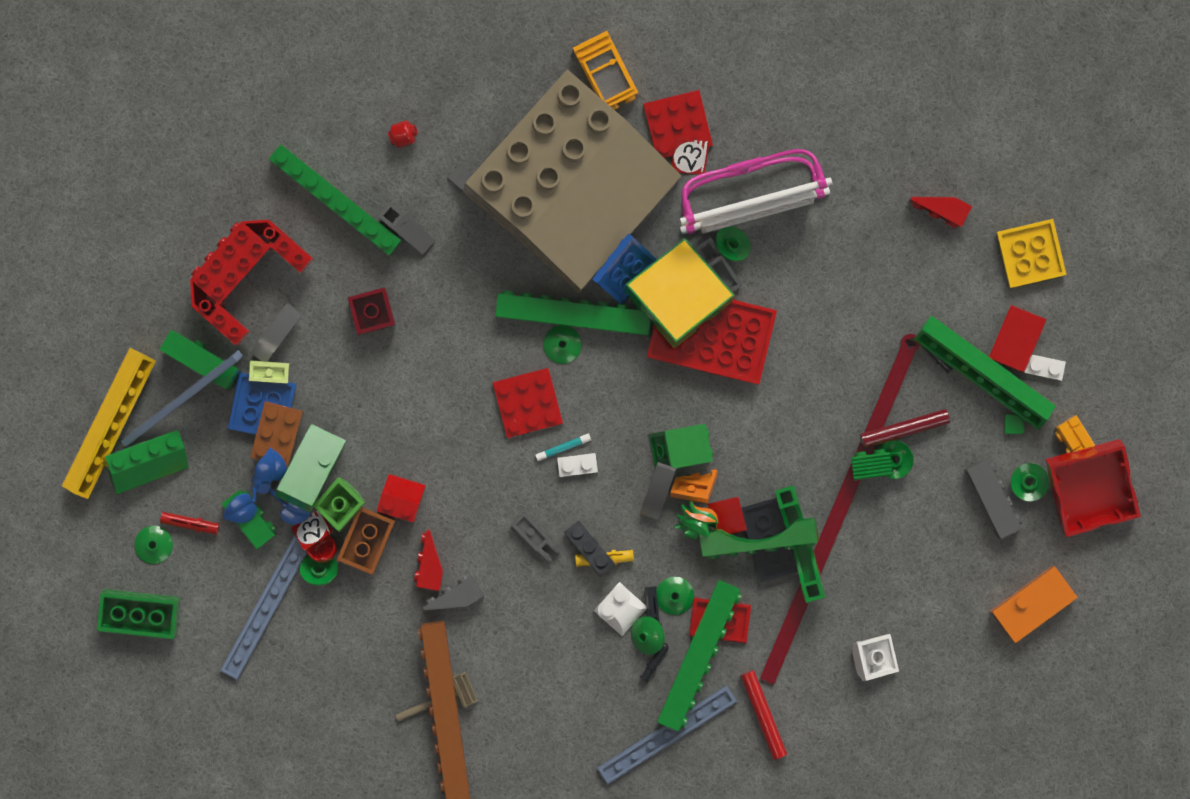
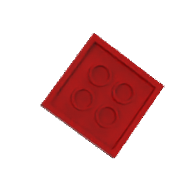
M700 90L643 103L654 149L663 158L673 156L675 139L708 141L709 147L713 146Z
M549 368L493 382L507 438L563 424Z

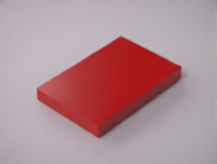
M1011 305L989 357L996 362L1025 373L1047 319Z
M694 597L689 636H694L709 599ZM734 603L731 609L734 611L731 621H726L724 625L726 632L722 640L747 643L751 605Z

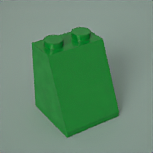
M706 423L648 434L654 468H656L658 462L674 468H681L713 461V451L709 444V430L706 428Z

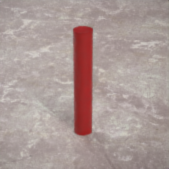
M751 670L741 674V680L773 760L786 756V749L755 671Z

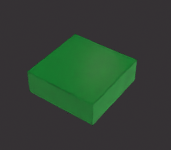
M1005 414L1004 434H1024V419L1018 415Z

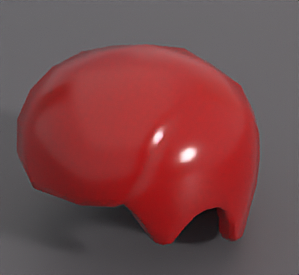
M327 535L306 549V551L314 561L326 563L334 558L337 552V544L330 535Z

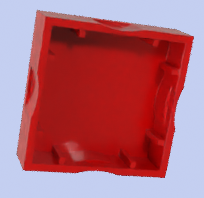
M1120 439L1045 459L1060 527L1066 537L1091 531L1103 525L1117 524L1141 517L1136 493L1131 483V470L1126 448Z

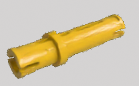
M633 549L606 552L615 565L622 562H634ZM575 555L576 567L590 566L582 555Z

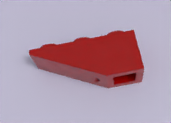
M911 197L909 199L912 202V207L920 211L922 209L929 211V216L937 220L939 218L946 220L945 224L954 229L962 227L972 208L971 205L956 197Z
M427 529L426 533H422L421 544H424L423 552H419L417 563H420V570L415 572L414 582H417L416 587L440 591L443 568L431 530Z

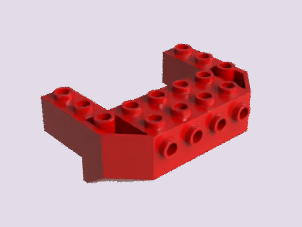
M269 219L241 221L240 224L236 222L229 230L231 234L227 238L223 237L218 242L216 251L214 253L211 251L204 258L206 262L201 267L197 266L191 273L193 276L190 279L192 307L236 346L251 331L223 308L226 304L223 301L268 250L271 252L275 250L301 274L315 260Z

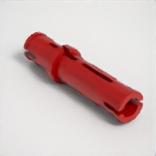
M163 511L160 518L161 524L195 530L196 533L206 532L217 535L219 531V523L204 521L200 517L195 519Z

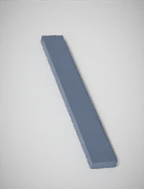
M236 351L128 434L121 441L125 447L130 445L242 358L240 351Z
M296 536L293 537L220 670L238 680L307 554V551L302 549Z
M724 686L693 706L691 711H687L685 717L688 720L684 729L680 727L678 732L663 725L597 768L608 785L736 703L737 700L728 686Z

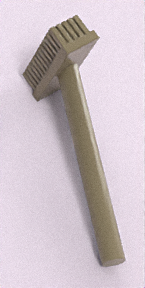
M466 672L453 676L456 697L459 696L464 708L478 701ZM432 699L396 714L398 722L429 709V705H432Z

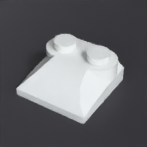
M619 582L594 611L623 636L646 611L647 607Z
M890 634L857 641L853 644L852 654L855 667L862 681L899 672Z

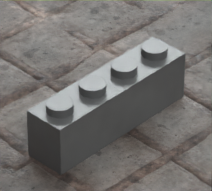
M985 459L966 468L965 471L998 539H1002L1020 530L1022 521L1017 513L1014 514L1011 508L1014 506L1009 496L1006 497L1003 492L1005 486L1001 479H997L995 475L997 470L993 462Z

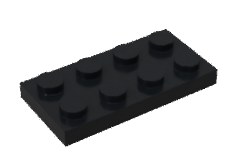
M777 498L741 507L748 539L769 538L786 530ZM777 547V550L772 552H765V549L757 550L758 553L753 554L760 582L798 572L792 549L785 550L784 547Z

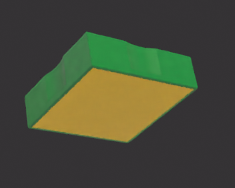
M685 238L625 286V293L654 322L658 331L674 349L695 333L704 322L712 319L730 305L735 297L733 292Z

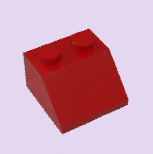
M389 474L377 511L415 522L426 485Z

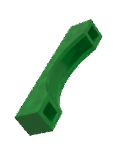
M794 485L775 490L787 529L797 519L804 518L797 490ZM803 544L796 545V548L792 550L806 603L827 598L813 547H803Z
M816 517L797 519L783 532L764 539L750 540L728 534L722 529L709 530L708 538L700 534L702 556H708V559L719 558L720 554H727V557L739 555L738 552L745 551L746 554L758 553L757 550L765 549V552L776 551L777 547H784L785 550L794 549L796 545L803 544V547H812L819 541Z

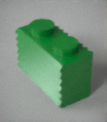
M885 449L874 450V454L866 455V451L854 453L855 457H851L854 480L893 475L890 452H885Z

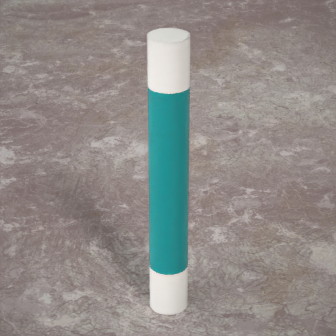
M589 433L538 453L536 458L539 462L589 442L591 437Z

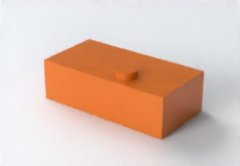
M1051 566L990 610V612L1011 641L1016 643L1078 597L1057 568Z

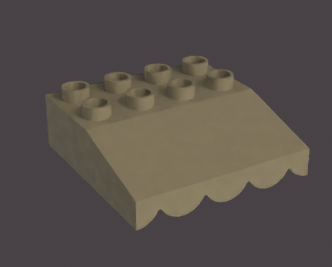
M567 69L467 180L463 193L574 290L580 293L596 275L597 271L602 268L608 257L616 250L621 240L627 234L631 235L640 223L679 181L681 175L621 115Z

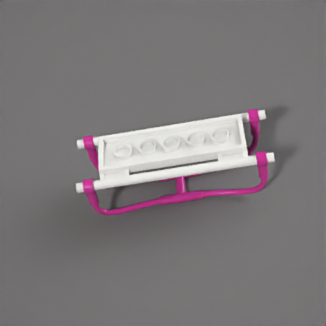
M793 149L763 158L758 157L728 165L726 168L700 174L686 182L682 189L683 218H680L682 225L680 227L681 233H688L689 235L701 229L703 234L813 204L815 198L821 199L825 195L830 194L829 187L827 186L833 185L831 177L825 179L821 164H819L815 155L804 149ZM793 154H804V155L809 156V157L812 159V161H813V163H814V166L811 164V162H809L808 160H806V159H804V158H800V157H785V158H780V157L787 156V155H793ZM801 162L807 165L812 172L813 182L694 215L690 202L687 200L693 190L704 184L726 177L731 178L774 164ZM698 180H701V181L695 183L694 185H692V186L689 188V186H690L691 184H693L694 182H696V181H698Z

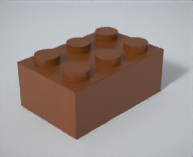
M265 401L250 458L260 460L268 449L272 448L282 456L286 466L289 467L304 411Z
M361 507L354 517L337 560L373 575L396 520Z

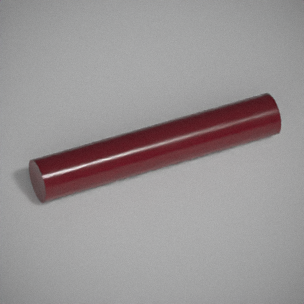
M943 409L861 433L860 441L865 449L950 424V417L948 411Z

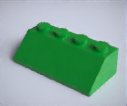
M178 430L102 458L116 495L189 468L185 447Z

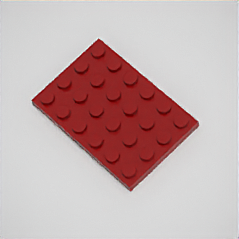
M733 300L730 305L715 317L699 326L695 333L675 349L654 325L647 358L759 385L777 310Z

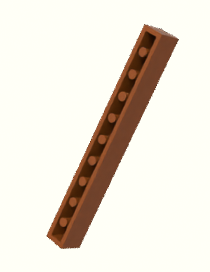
M445 620L423 623L421 629H418L419 640H423L424 648H421L422 660L426 659L427 667H424L425 679L429 678L430 686H426L428 698L431 697L432 705H429L430 716H434L435 724H432L433 736L437 735L438 743H435L436 755L440 754L441 762H438L439 774H443V781H440L442 793L445 792L446 799H471Z

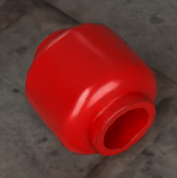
M407 120L393 124L390 131H388L391 144L393 146L396 145L398 148L415 143L416 136L418 135L416 126Z

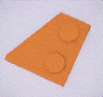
M714 469L709 474L700 475L699 472L690 476L676 477L670 491L671 497L708 504L718 471Z

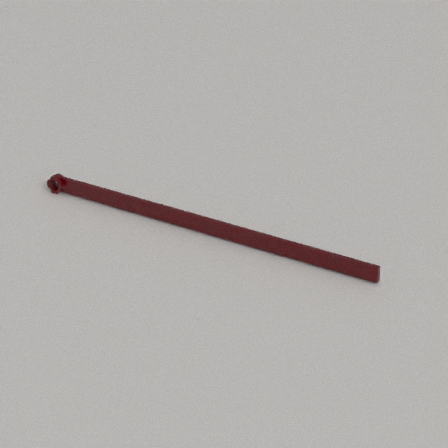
M910 333L902 337L900 349L864 433L884 427L915 351L920 347V344L915 340L913 341L916 343L915 347L911 346L910 349L907 348L908 344L905 343L906 339H914L915 334ZM860 441L855 453L866 451V455H871L875 446L864 449ZM852 462L814 549L820 575L861 481L854 480ZM801 582L760 676V679L772 684L777 679L808 606Z

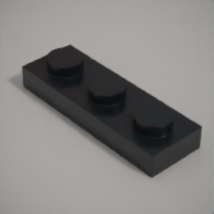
M577 521L564 532L565 536L600 577L615 566L613 560L580 521Z

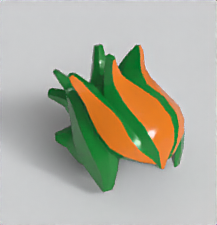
M690 501V509L688 506L681 505L684 516L677 515L680 524L673 526L685 532L684 538L696 540L700 534L708 538V526L717 529L718 518L712 509L697 507L693 501Z

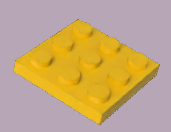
M1053 219L996 232L1009 288L1067 275Z

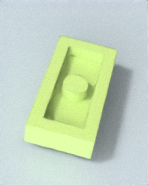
M250 361L249 381L288 383L289 363Z

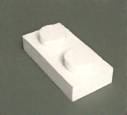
M1032 355L1025 373L1062 381L1066 362Z
M595 453L557 458L560 477L598 472Z

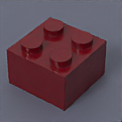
M385 287L348 297L358 335L396 326Z

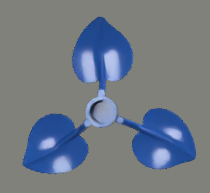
M269 448L257 463L255 474L251 479L254 486L252 488L253 498L251 499L250 495L246 493L238 495L228 504L222 517L225 520L236 523L250 521L257 512V507L254 504L256 493L265 494L268 491L284 506L280 511V516L286 523L298 524L304 522L311 516L312 511L309 513L288 502L286 504L282 499L276 497V493L271 488L270 483L272 480H281L286 473L287 466L282 456L274 449Z

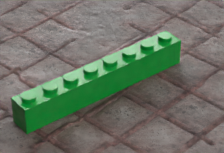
M280 144L269 157L271 162L389 256L402 243L398 237L283 145Z
M503 290L502 294L498 293L495 317L647 336L649 335L650 318L638 307H636V310H630L627 305L617 304V308L609 307L610 303L598 302V305H590L591 301L579 300V303H573L570 298L560 297V301L552 300V296L541 295V298H533V294L522 293L521 296H515L512 291Z
M932 315L923 324L914 338L920 345L1037 430L1046 423L1056 407L1048 399Z
M718 579L657 719L658 723L678 732L680 727L684 729L688 720L685 715L688 710H692L696 701L693 699L695 692H700L703 682H701L703 674L707 675L711 667L708 662L711 657H715L719 647L716 646L718 639L722 640L725 635L726 629L724 625L726 621H731L734 611L731 609L734 603L738 604L741 598L740 588Z

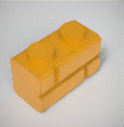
M1077 415L1072 416L1055 427L1057 432L1054 434L1060 443L1062 441L1067 447L1065 449L1066 453L1095 446Z

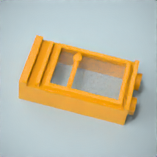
M608 31L573 47V52L594 93L611 108L616 110L619 108L618 104L624 101L628 104L637 99L638 90Z

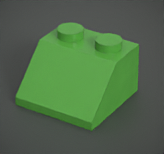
M338 477L319 498L314 507L340 532L361 509L365 501L348 481Z

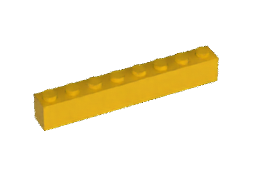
M129 348L62 487L86 499L89 498L105 466L102 458L111 454L156 360Z

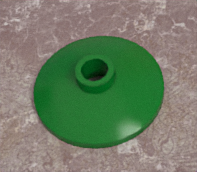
M729 226L720 229L716 234V247L722 256L735 262L747 258L751 245L747 235L742 230Z
M562 325L552 328L546 334L543 347L550 360L559 364H566L578 357L582 348V342L577 331L569 326ZM560 341L566 342L565 348L559 347Z
M893 440L884 443L879 448L885 449V452H890L893 475L886 477L899 479L911 471L914 464V456L908 445L901 441ZM895 456L900 458L898 463L894 461Z
M1025 463L1018 466L1012 473L1011 488L1018 498L1024 501H1036L1046 494L1049 487V477L1045 469L1040 465ZM1028 478L1032 479L1030 486L1026 485V479Z
M148 526L137 534L134 547L136 554L141 560L149 564H158L170 556L173 549V541L169 532L164 528ZM151 541H154L156 543V547L154 549L150 548L149 546Z
M308 555L300 564L301 577L311 585H326L332 582L338 574V563L335 558L326 563L314 561Z
M681 577L666 578L657 588L658 606L670 615H679L686 612L694 600L692 586ZM674 592L679 594V597L676 600L671 598V595Z
M644 616L637 619L632 625V642L640 652L652 655L661 650L664 645L665 635L661 624L656 619Z

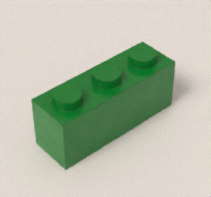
M239 489L221 504L226 509L235 497L249 493L247 490L243 492L242 489ZM257 505L255 516L250 521L237 523V525L255 548L259 549L277 535L274 532L277 529L270 520L267 522L264 519L263 515L265 513Z

